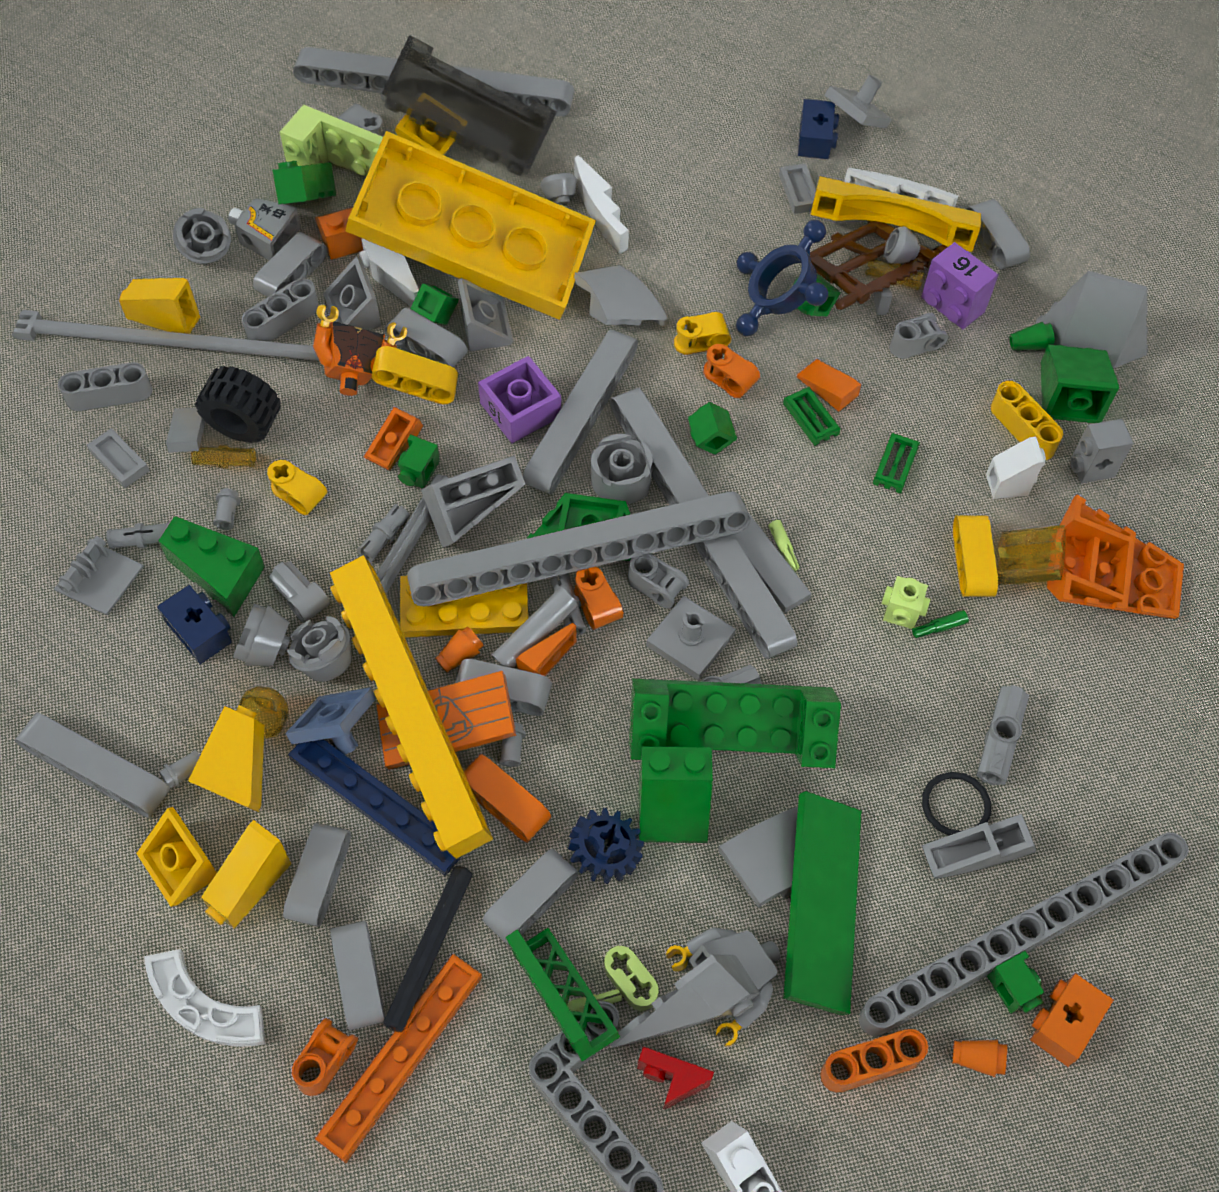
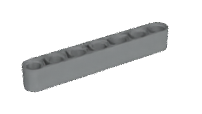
M612 329L608 331L528 462L523 473L526 485L548 494L554 493L633 360L638 347L637 339Z

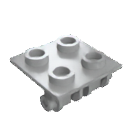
M95 536L94 539L87 541L88 545L83 552L76 555L77 560L70 563L71 567L65 575L59 577V583L54 590L108 615L143 569L144 565L104 547L106 542L102 538Z

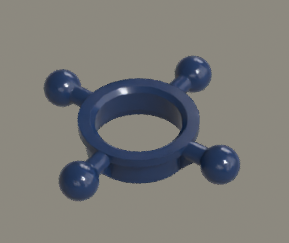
M811 220L807 222L803 230L804 237L798 245L789 244L778 247L768 253L760 262H758L757 256L752 252H744L738 256L736 261L738 270L743 274H752L748 284V293L750 299L755 303L749 313L742 314L736 321V329L741 335L752 336L755 334L759 327L758 319L761 315L786 314L797 309L805 301L813 306H820L826 302L828 289L824 284L816 282L817 271L810 258V247L812 244L822 241L826 235V227L822 221ZM801 263L800 276L792 288L780 297L767 299V291L773 279L788 266Z

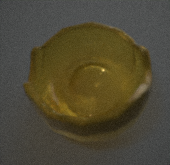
M258 686L245 691L239 701L240 706L257 713L255 719L265 725L264 738L268 739L278 736L289 716L288 704L280 692L273 688Z

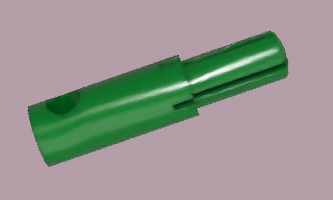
M961 610L931 620L930 623L912 628V634L915 638L966 624L969 622L968 615L965 610Z

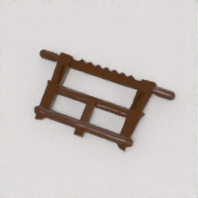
M868 220L867 224L845 235L839 232L831 235L832 241L811 251L810 258L811 263L820 276L829 283L835 284L847 294L835 302V307L838 310H844L856 302L863 304L870 299L872 293L883 292V288H890L891 284L903 281L904 277H910L911 274L917 273V270H924V266L929 268L932 259L944 251L947 246L942 244L932 251L920 244V251L914 260L865 285L848 273L884 255L886 242L895 229L886 223ZM872 233H876L886 240V242L872 249L856 243V241ZM842 248L860 254L839 266H835L824 259V257Z

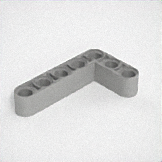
M599 1001V1004L618 1031L619 1013L616 1007L610 1002ZM591 1009V1012H590V1013H591V1014H596V1013L594 1012V1010ZM588 1022L585 1034L590 1042L607 1030L598 1029L592 1022ZM561 1031L531 1058L529 1072L533 1086L620 1192H635L634 1187L641 1181L650 1182L655 1187L656 1192H663V1182L659 1175L574 1075L594 1055L582 1062L577 1054L568 1053L564 1048L568 1039ZM544 1063H549L557 1071L552 1078L541 1079L537 1076L536 1069ZM567 1092L576 1093L581 1099L580 1104L574 1109L564 1108L560 1103V1098L563 1094ZM592 1121L600 1122L605 1127V1134L599 1139L589 1138L584 1132V1128L588 1123ZM615 1151L625 1152L630 1158V1165L622 1170L615 1169L609 1162L611 1154Z

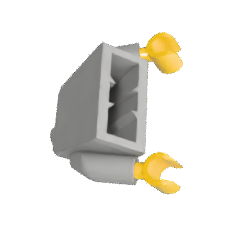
M710 928L687 941V946L684 948L678 945L668 948L666 956L667 959L676 954L683 956L680 962L671 966L673 971L679 972L687 967L690 956L692 957L689 961L695 968L712 954L736 955L760 994L751 1000L754 1004L752 1008L738 1017H735L733 1014L726 1016L727 1019L733 1016L734 1020L731 1023H722L718 1026L716 1036L724 1028L731 1029L734 1034L733 1039L725 1044V1047H728L736 1042L738 1031L741 1028L747 1029L767 1009L773 993L771 981L778 974L777 968L773 963L780 959V951L772 941H767L760 945L753 933L749 931L736 933L734 930Z

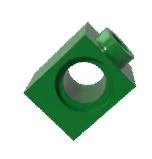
M422 283L410 309L434 323L447 325L459 299L437 286Z

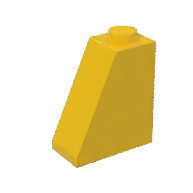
M185 278L133 279L120 295L119 302L126 319L163 331L190 334L200 319L189 281Z
M238 705L235 711L224 706L188 782L259 812L262 804L265 725L255 719L257 713Z
M255 820L247 826L201 896L208 907L205 913L220 926L226 922L235 929L292 864L281 841Z

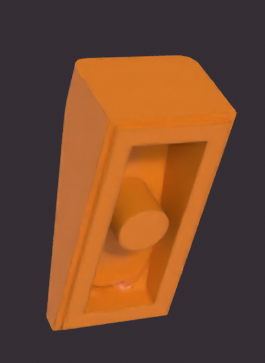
M818 359L797 374L799 380L810 387L811 390L838 412L859 396L861 384L857 380Z
M393 407L365 453L364 458L390 471L399 460L402 452L406 451L409 447V436L417 437L423 424L418 418Z
M574 623L569 624L520 654L516 658L517 669L546 676L577 642L576 625Z

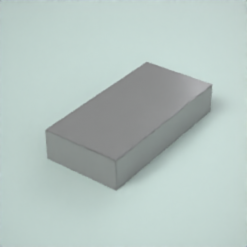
M806 163L780 167L779 177L793 214L810 212L816 189Z
M196 407L174 409L166 440L168 453L199 451L205 421L198 414Z
M112 428L87 444L90 453L124 488L150 471L147 464Z

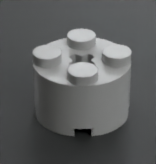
M614 434L603 438L591 455V484L595 493L600 498L626 501L627 504L644 499L648 495L651 485L653 463L652 453L648 445L642 440L640 443L632 439V436L628 434Z

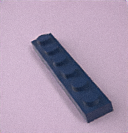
M324 739L298 743L288 754L292 762L444 876L460 860L461 857L456 859L447 850L441 851L433 835L434 832L438 831L434 821L430 822L423 812Z

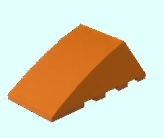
M1080 495L1074 496L1054 535L1047 589L1060 602L1170 619L1178 618L1184 564L1150 541L1146 544L1136 538V532L1127 526L1123 529L1109 520L1110 515L1101 509L1093 510L1085 504L1086 499Z

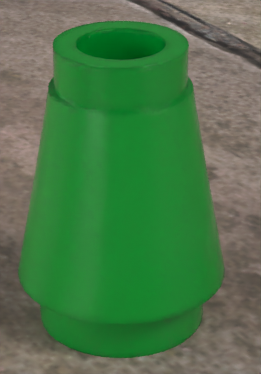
M1039 322L1009 334V343L1012 351L1046 350L1048 345H1054L1055 342L1051 323L1044 324Z

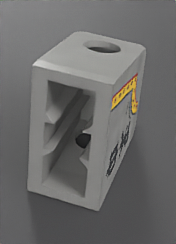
M254 199L245 211L233 208L228 216L229 223L235 225L239 242L268 260L301 227L297 207L285 204L278 205L276 202L262 199Z

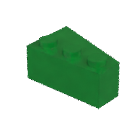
M297 161L278 163V169L272 170L278 205L337 195L331 162L298 166Z
M174 516L158 540L167 560L193 583L196 582L213 600H217L233 617L237 614L265 568L257 547Z

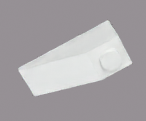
M361 239L363 251H360L359 255L364 267H369L373 279L411 307L419 289L405 256Z

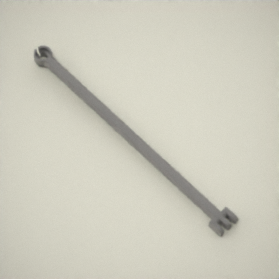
M22 310L20 312V319L16 323L17 328H14L12 333L14 338L34 341L36 334L319 361L311 345L42 320L39 311Z

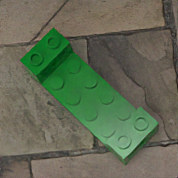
M632 678L629 725L630 759L641 760L642 747H704L722 751L796 754L801 767L835 768L841 701L832 687Z

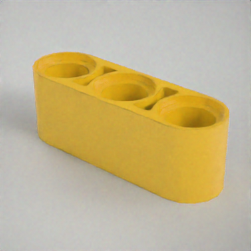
M383 346L378 348L371 377L373 381L382 386L438 404H449L454 401L459 374L455 368L394 347Z
M1014 381L1002 382L998 386L990 406L992 413L1019 442L1029 437H1037L1039 447L1045 452L1046 460L1051 459L1062 440V428L1020 384Z
M956 515L953 521V539L961 595L963 597H995L998 590V574L989 517L986 515Z

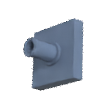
M372 688L318 696L286 732L290 743L297 744L332 738L337 750L344 755L354 751L358 747V742L355 740L351 729L376 700Z

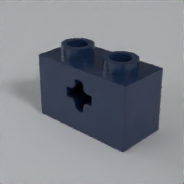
M804 99L797 156L829 159L830 150L836 149L838 132H833V130L838 128L839 114L835 113L834 102Z
M188 585L159 604L157 608L167 626L201 665L232 643L228 634L231 626L221 613L215 615L211 611L213 605L202 591L197 594Z

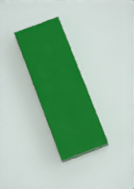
M804 791L799 794L783 999L844 1016L851 1013L862 811Z

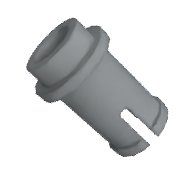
M224 488L216 495L218 505L213 525L222 530H230L234 527L236 507L240 505L241 499L237 491Z
M516 722L514 724L517 736L502 740L499 764L507 767H517L521 764L522 738L526 737V732L523 730V725Z
M194 750L189 755L169 766L167 763L164 764V769L159 771L164 782L170 788L174 786L179 788V783L190 777L200 755Z

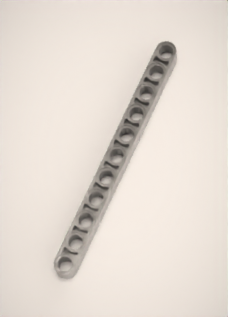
M311 47L301 49L293 69L294 76L299 81L307 84L420 98L424 93L437 101L552 116H565L570 112L575 91L573 85L564 80Z
M639 387L610 399L612 411L625 434L631 435L632 439L640 443L642 440L650 448L653 457L652 477L669 505L709 496ZM731 534L693 543L763 657L770 659L796 647L797 637L792 626L735 536Z
M733 491L418 564L409 570L407 578L413 602L418 606H432L735 534L749 526L751 517L738 493Z
M1164 833L875 994L867 1000L860 1011L859 1024L861 1029L870 1036L878 1037L886 1034L988 976L999 964L1023 951L1029 953L1170 873L1187 857L1188 845L1186 841L1176 833ZM1161 848L1168 850L1172 858L1166 856ZM1134 863L1140 865L1144 869L1145 874L1137 871ZM1106 879L1112 880L1118 890L1111 888L1107 884ZM1077 894L1085 896L1090 906L1082 904ZM1048 910L1057 912L1062 922L1053 920ZM1019 926L1029 928L1033 938L1025 937L1021 933ZM990 942L1000 944L1003 947L1004 955L995 953L990 946ZM960 959L970 960L975 966V971L971 972L964 969ZM930 976H940L945 981L946 988L941 989L934 986ZM900 992L912 994L915 997L916 1005L909 1006L901 1000ZM873 1008L881 1010L886 1017V1022H875L871 1018L869 1010Z

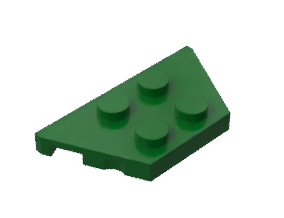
M565 493L557 502L556 507L549 511L542 519V525L534 534L530 533L527 539L630 515V511L626 501Z

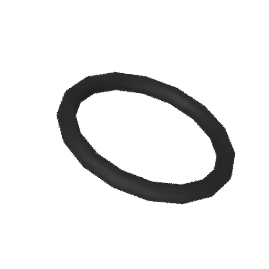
M946 772L937 775L927 783L922 794V808L927 820L936 830L948 836L961 831L952 830L940 824L933 816L929 807V795L933 787L940 781L947 779H961L972 784L980 792L984 801V814L977 825L989 821L991 816V800L987 790L977 779L965 773Z

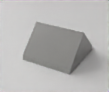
M357 256L323 294L329 311L331 312V306H335L339 310V316L335 322L369 330L381 327L376 297L363 261Z
M463 278L459 279L460 307L469 351L511 345L513 338L504 298Z

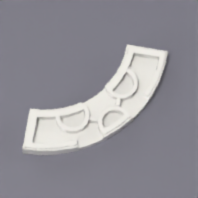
M181 949L144 956L146 972L155 996L171 1017L186 1030L205 1040L222 1045L257 1046L265 1044L263 1014L260 1005L232 1006L214 1001L206 996L192 981Z

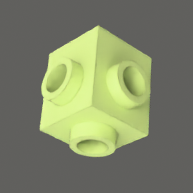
M897 576L893 587L887 586L881 604L887 605L883 621L910 629L914 628L919 615L925 617L929 607L930 598L925 597L928 585L920 583L913 578Z

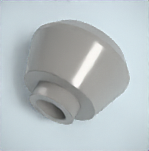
M571 173L554 174L543 178L540 187L548 200L564 205L570 203L569 198L574 197L577 178Z
M905 226L895 228L885 245L884 256L888 263H908L910 260H914L920 251L918 238Z

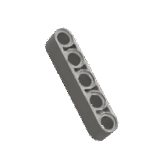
M35 713L15 738V742L30 754L144 817L150 818L171 790L164 781L43 714Z

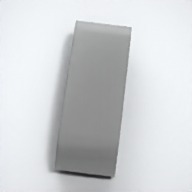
M995 199L967 207L966 210L981 213V228L977 239L999 269L1002 270L1029 260L1030 249L1028 243Z
M298 232L257 272L254 277L253 288L269 297L297 279H306L324 261L327 253L326 245L303 232Z
M304 278L297 279L244 312L242 324L247 339L271 342L314 315L319 303L313 282Z
M404 307L384 327L387 336V327L390 323H396L393 329L394 336H398L401 333V329L406 327V337L403 340H397L396 345L412 354L449 365L453 368L468 353L467 346L459 337L410 308Z
M137 362L69 372L64 374L58 381V388L67 406L74 411L143 401L150 397L153 390L144 366Z
M475 659L462 660L455 683L503 671L506 676L512 711L533 716L544 714L553 684L549 678L540 674Z
M317 822L313 825L284 904L283 917L285 919L316 927L321 926L348 852L351 840L350 830Z
M553 848L548 850L488 909L482 921L509 946L505 937L517 929L522 936L573 884L579 872Z
M366 920L331 928L330 935L348 1030L352 1031L383 1023L385 1012Z

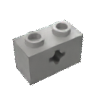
M1123 419L1087 425L1070 460L1071 468L1074 473H1077L1081 484L1115 478L1134 444Z

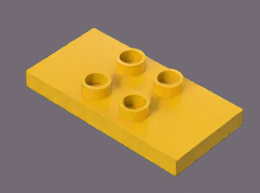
M386 131L349 215L345 231L459 279L463 278L481 288L560 320L566 309L575 283V273L579 271L596 220Z

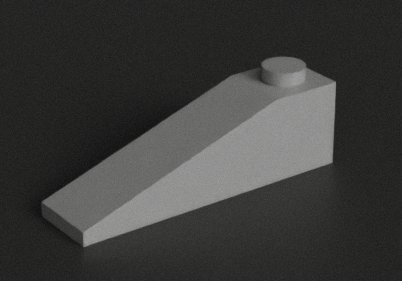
M712 954L674 984L677 990L658 997L652 1003L655 1009L652 1014L647 1011L635 1017L618 1032L620 1038L610 1043L612 1048L627 1046L731 1014L738 1017L754 1006L751 1000L759 995L760 992L736 955Z

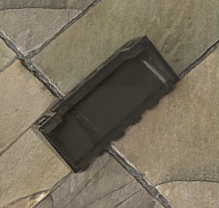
M409 35L381 93V99L385 102L384 106L394 113L401 111L407 114L409 119L417 125L424 126L426 124L434 128L433 131L443 138L448 139V137L459 141L458 144L466 150L473 151L475 149L483 153V157L492 163L497 164V162L508 166L507 170L515 175L528 174L557 112L535 100H532L530 106L485 84L433 56L434 47Z

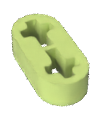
M615 946L606 953L604 959V971L608 978L620 990L621 995L631 1007L639 1011H646L652 1008V1003L658 998L659 994L656 980L628 947ZM614 957L620 960L628 959L626 968L630 973L629 976L621 968L612 969ZM634 980L641 988L647 986L651 988L648 1000H645L643 997L638 999L634 997L636 994V987L632 983Z

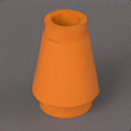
M467 626L462 631L459 629L439 655L435 657V660L448 673L451 669L461 665L462 660L471 659L480 654L479 650L484 645Z
M998 1040L954 1041L952 1063L960 1064V1066L995 1077L996 1074L1005 1075L1007 1045L999 1044Z

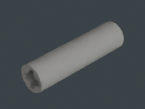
M560 587L491 655L501 666L515 668L517 666L516 658L529 648L543 641L579 606L578 603L565 589Z

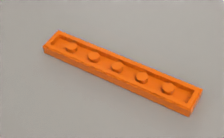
M452 954L416 1002L404 1030L401 1033H393L315 1137L317 1142L347 1163L482 979L480 972Z

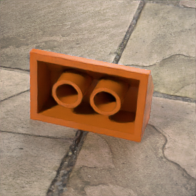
M353 207L314 217L322 240L327 247L330 260L363 251L361 240L363 238L345 231Z

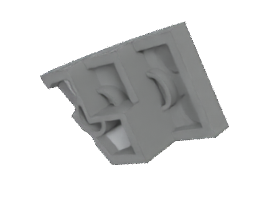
M621 265L575 273L574 284L591 293L589 315L606 325H641L642 320H653L659 326L667 325L668 317L655 296L634 274Z
M798 807L764 820L719 846V853L758 908L780 894L783 898L791 894Z

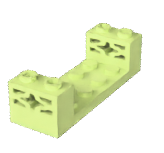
M303 105L279 132L286 162L297 161L298 166L330 161L337 166H342L364 176H367L383 139L380 135L306 105Z

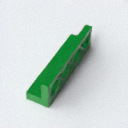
M549 928L526 942L518 929L505 937L515 958L582 1062L620 1038L617 1029ZM549 942L552 947L549 959H536L533 951ZM553 969L568 971L569 974L565 986L556 985L551 982L550 978ZM570 995L586 998L583 1012L569 1010L567 1004ZM591 1009H593L596 1014H591ZM588 1022L603 1024L607 1030L590 1042L585 1034Z

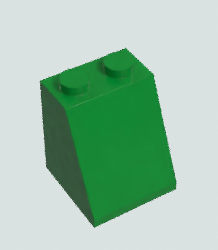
M1048 345L1041 360L1042 408L1056 420L1086 423L1102 422L1119 390V383L1107 350Z
M642 747L639 771V829L641 831L639 840L661 843L708 842L713 784L712 748Z

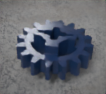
M607 808L602 809L600 816L594 810H590L586 818L583 816L579 817L576 826H573L569 837L572 839L567 849L575 851L570 860L572 863L580 862L582 864L579 870L580 874L585 873L587 870L592 872V881H595L598 875L603 876L605 884H609L612 876L618 882H621L626 873L632 875L637 867L636 865L642 859L643 854L640 851L644 846V841L636 840L641 831L640 829L631 830L629 826L632 819L628 818L622 821L620 819L621 812L618 810L614 816L609 815ZM606 838H607V839H608V843H607L608 848H607V851L604 853V852H603L604 847H605V846H604V842H605V840H606Z

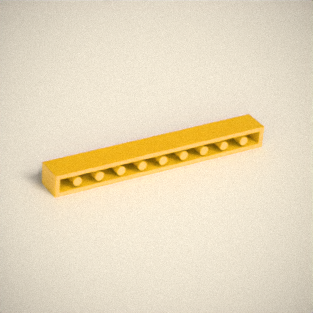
M364 555L330 572L334 583L330 587L332 594L339 604H343L345 610L341 612L342 618L349 629L353 628L356 635L352 637V642L358 653L365 656L367 662L362 664L368 678L371 681L375 680L378 689L374 690L375 697L382 708L386 707L389 716L385 718L386 723L394 736L398 735L401 744L397 745L398 752L406 764L410 763L413 771L409 774L411 783L417 792H422L425 799L421 803V807L430 822L434 821L438 830L433 833L434 838L442 852L447 850L457 859L493 840V837L375 568Z

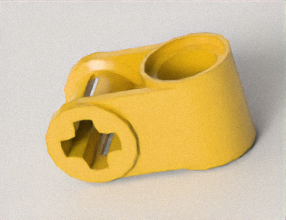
M720 312L686 316L677 322L676 331L678 335L674 339V348L681 354L690 355L704 352L714 344L728 346L731 342L730 332L724 316Z
M287 460L274 461L268 467L267 475L271 481L273 494L291 505L302 515H308L327 495L326 487L316 477L308 475Z

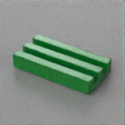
M810 387L784 398V406L814 446L820 444L822 439L825 442L830 439L831 435L836 437L840 434L841 428ZM802 397L806 398L811 407L814 409V411L826 425L827 429H825L822 426V424L816 418V414L814 413V411L808 407V405L805 403Z
M891 433L872 484L877 486L879 483L884 484V488L890 490V487L896 488L895 492L901 494L920 442ZM894 443H901L888 477L882 475ZM906 445L912 448L900 480H896L894 477Z

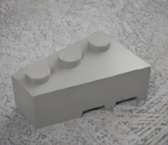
M515 455L432 483L421 489L442 548L456 542L469 529L477 525L485 516L525 485Z

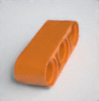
M480 754L464 770L477 802L522 841L528 843L551 819L550 812L539 800L485 755Z
M905 1029L836 1051L828 1057L822 1066L820 1073L821 1081L828 1090L838 1093L910 1071L917 1067L927 1055L928 1042L925 1036L918 1030ZM900 1043H910L916 1050V1057L910 1058L905 1056L900 1049ZM867 1053L878 1055L882 1060V1068L875 1069L869 1066L865 1055ZM840 1064L844 1066L848 1071V1079L840 1080L834 1077L831 1072V1065Z

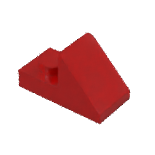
M644 1046L637 1069L642 1070V1075L647 1079L663 1083L664 1079L671 1081L663 1110L708 1088L714 1075V1071Z

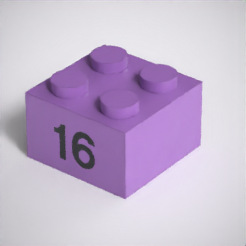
M954 242L932 259L921 298L945 315L948 320L964 330L985 313L998 274Z
M529 356L478 382L480 404L511 443L553 422L561 410L560 393Z

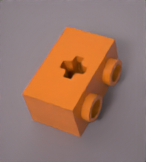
M1076 973L1067 982L1062 979L1059 980L1049 995L1054 1000L1049 1010L1042 1008L1031 1024L1036 1031L1030 1040L1067 1067L1079 1059L1114 999ZM1067 1013L1072 1015L1070 1018L1071 1024L1065 1020Z

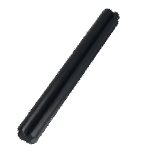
M455 866L439 898L383 1021L384 1026L391 1031L401 1033L409 1020L472 879V872L466 867Z

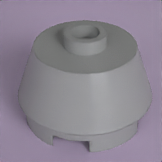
M195 208L184 213L176 221L173 229V240L178 251L188 260L197 264H208L221 259L230 247L231 235L226 222L221 216L206 211L204 208Z
M254 604L233 658L245 662L244 666H273L277 654L284 656L289 644L290 637L286 636L285 633L290 622L269 605L265 608Z
M326 616V621H320L315 624L308 620L296 628L290 636L293 642L290 649H287L291 665L315 681L325 682L335 679L344 673L351 664L352 649L349 630L334 617Z

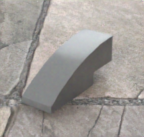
M1022 814L991 825L985 822L922 845L934 879L976 871L1036 852L1035 844Z

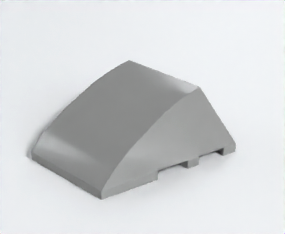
M1088 271L1067 290V294L1059 302L1051 305V309L1044 316L1041 315L1036 319L1035 324L1039 322L1044 324L1051 323L1055 338L1054 345L1107 350L1112 367L1116 368L1144 357L1148 353L1147 287Z

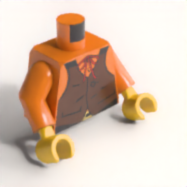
M322 304L316 310L321 323H318L313 343L314 351L320 363L324 366L325 375L329 378L340 380L339 392L346 396H354L357 394L358 385H366L372 379L371 376L378 348L383 346L397 348L395 343L397 340H403L406 337L407 328L403 327L401 333L398 336H394L393 329L396 323H390L387 327L389 338L384 340V334L335 322L339 316V310L335 306H331L330 315L326 317V306Z

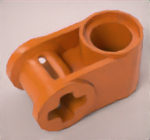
M714 344L707 350L706 358L708 362H706L703 368L704 376L724 389L730 396L741 398L759 380L760 372L752 362L745 360L732 351L728 346Z
M598 567L577 571L574 594L580 599L581 608L589 626L595 630L622 619L624 615L621 603L609 586L603 572Z
M328 1018L320 1022L308 1044L292 1066V1076L299 1090L308 1096H317L323 1093L340 1067L351 1056L357 1045L358 1037L353 1034L350 1036L333 1027L332 1021ZM311 1067L320 1069L319 1077L312 1082L302 1080L303 1073Z

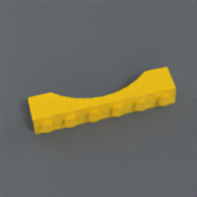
M822 176L819 177L810 213L813 216L835 221L869 220L905 226L947 247L956 242L969 252H973L981 228V213Z

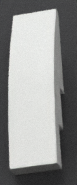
M579 155L574 157V176L577 178L578 191L587 212L592 219L596 220L595 225L604 238L621 254L628 250L629 230L620 222V208L612 201V187Z
M854 168L847 169L844 181L952 207L956 206L958 195L928 185Z

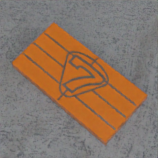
M503 671L428 691L455 752L517 736L506 676ZM380 704L376 705L385 767L391 770L409 765L410 763L406 764L398 752L397 745L401 744L398 735L394 736L386 723L385 718L389 716L386 707L382 708Z

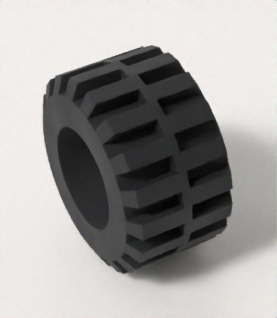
M221 366L220 368H215L196 399L195 407L198 409L197 412L203 420L217 432L240 442L257 443L266 437L281 409V401L277 397L278 394L258 376L236 367Z

